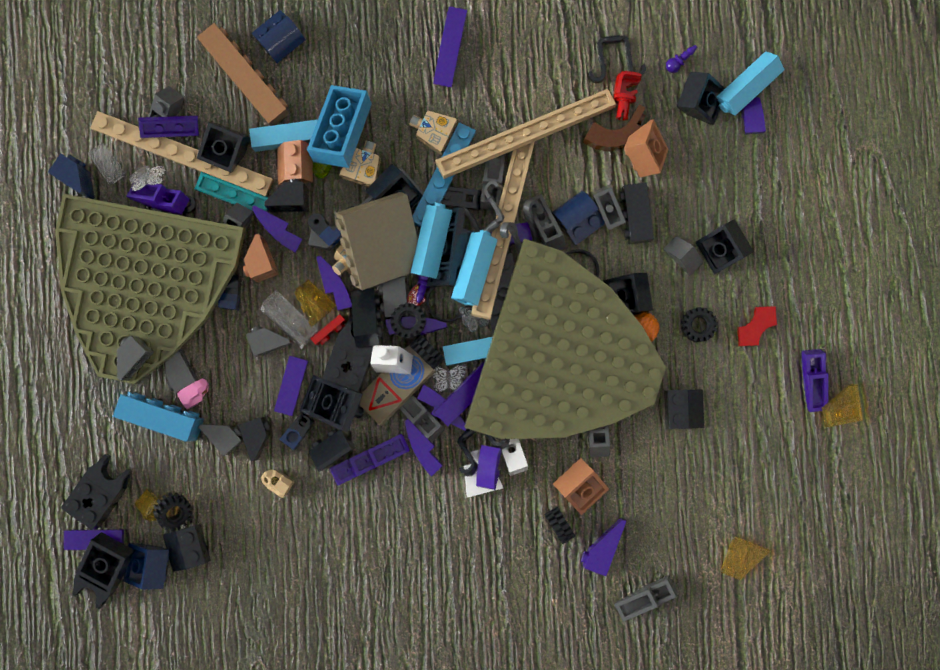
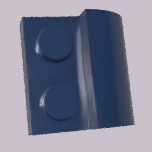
M281 10L252 32L254 38L276 63L306 40L297 26Z
M580 191L552 212V215L574 245L579 244L605 224L603 217L598 211L599 208L584 191Z

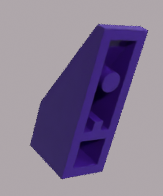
M619 518L588 548V551H584L581 562H583L582 566L585 569L607 576L626 520Z

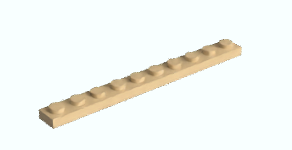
M608 89L441 157L435 160L443 179H446L614 109L616 102Z
M97 111L91 125V129L266 197L274 181L272 178L238 165L232 173L197 159L199 150L166 137L140 138L138 126Z
M535 141L512 152L499 203V208L505 217L502 223L513 222L515 224ZM502 223L491 234L492 237L498 240L478 306L473 305L471 316L491 320L498 292L497 289L500 284L512 236L509 230L508 238L500 236Z

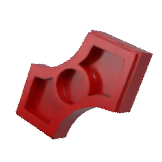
M776 306L756 307L754 309V316L751 321L745 326L737 328L738 347L759 345L762 333L767 328L777 325Z

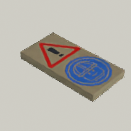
M409 345L404 350L413 355L411 374L381 373L361 393L363 395L359 405L381 427L436 372Z

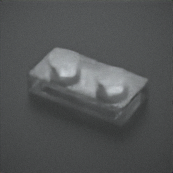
M101 143L87 153L109 185L114 184L126 175L106 144Z

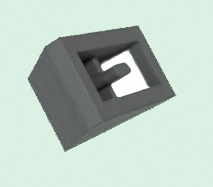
M675 236L663 248L689 276L703 263L695 247L678 236Z

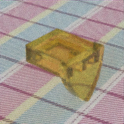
M148 489L134 504L141 512L144 520L156 521L153 511L155 510L154 505H159L157 503L158 498Z

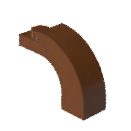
M639 104L629 123L621 129H606L594 122L583 143L600 151H615L624 148L628 137L641 128L639 125H641L646 116L643 114L646 108Z

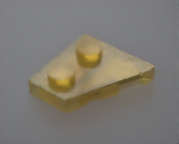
M309 279L294 292L297 300L301 303L303 312H307L310 318L308 323L311 327L330 313L336 306Z
M850 384L822 407L825 427H834L863 420L858 384Z
M733 536L720 572L741 580L770 553V550Z

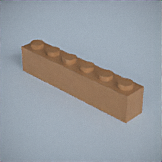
M213 23L197 36L198 40L270 126L276 125L289 115L286 109L288 105L282 98L278 99L274 95L276 91L270 83L266 85L263 82L264 76L258 69L255 71L250 65L253 63L246 55L242 57L238 52L241 49L235 41L230 42L227 39L229 34L222 26L218 28Z

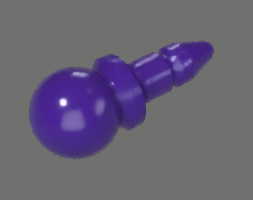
M697 45L688 48L680 56L676 54L675 58L668 59L666 62L667 71L670 73L679 71L681 65H685L683 61L694 54Z
M418 275L419 281L417 282L419 285L416 295L418 304L423 300L426 288H429L427 286L428 277Z

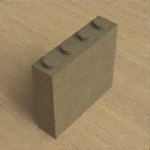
M398 192L336 213V226L341 231L342 238L340 241L342 247L346 250L347 256L345 260L347 266L351 269L352 275H350V279L355 287L365 290L411 272L418 238L407 194Z

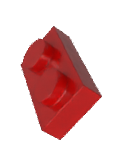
M339 314L314 335L311 340L315 345H324L331 339L329 336L334 331L338 333L345 327L344 323L347 320Z

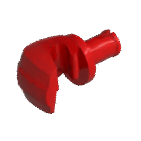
M622 71L616 77L613 99L618 102L617 120L621 119L622 113V121L628 120L629 106L636 102L635 95H637L638 90L629 92L626 89L639 84L642 74L638 72Z

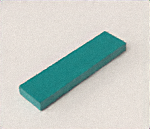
M201 172L194 188L196 191L232 205L239 203L250 210L255 205L266 212L269 211L264 203L268 197Z

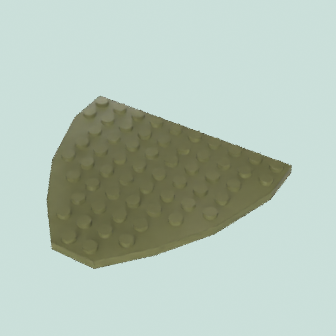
M63 194L55 229L60 289L76 336L97 376L122 381L117 378V349L121 346V341L130 335L138 336L154 353L129 381L122 382L138 384L172 358L208 320L238 267L246 228Z
M524 239L464 427L500 439L564 438L607 426L655 404L666 366L643 326L611 287L563 251Z

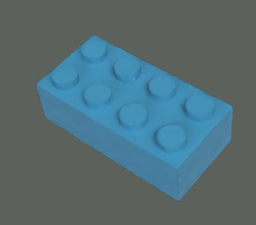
M331 85L307 148L313 162L349 168L372 105L366 90Z
M137 392L120 394L112 417L186 442L197 441L200 433L199 426L204 421V418L199 417V413L190 410L181 411V407L172 404L163 405V401L155 398L145 399L146 395Z

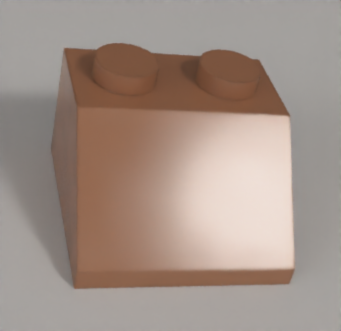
M653 119L628 137L624 150L632 162L633 169L637 171L641 178L661 173L668 147Z
M302 140L283 142L277 148L278 186L283 182H289V179H300L304 183L313 182V161L307 151L309 143Z
M256 234L244 258L245 266H243L247 277L256 282H261L279 275L266 239L260 234Z
M582 458L575 462L553 483L556 489L580 515H583L609 490L600 477Z

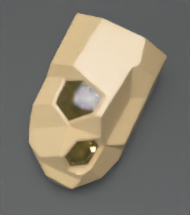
M278 470L266 471L261 476L265 487L281 498H285L294 483L293 479Z

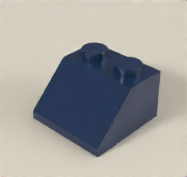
M60 153L48 173L79 194L90 199L95 198L90 171L84 168L86 164L70 154L66 157Z
M129 543L128 547L134 549L135 552L124 573L123 582L142 590L163 589L164 582L166 581L169 550L160 546Z

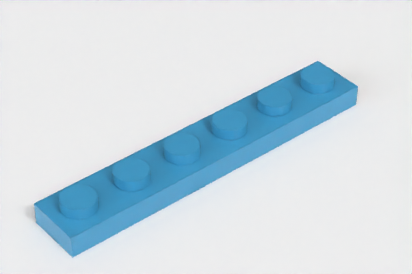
M458 123L442 157L470 146L476 130ZM438 167L436 168L412 216L414 225L421 227L426 205L434 206L435 202L442 203L455 175L443 179Z

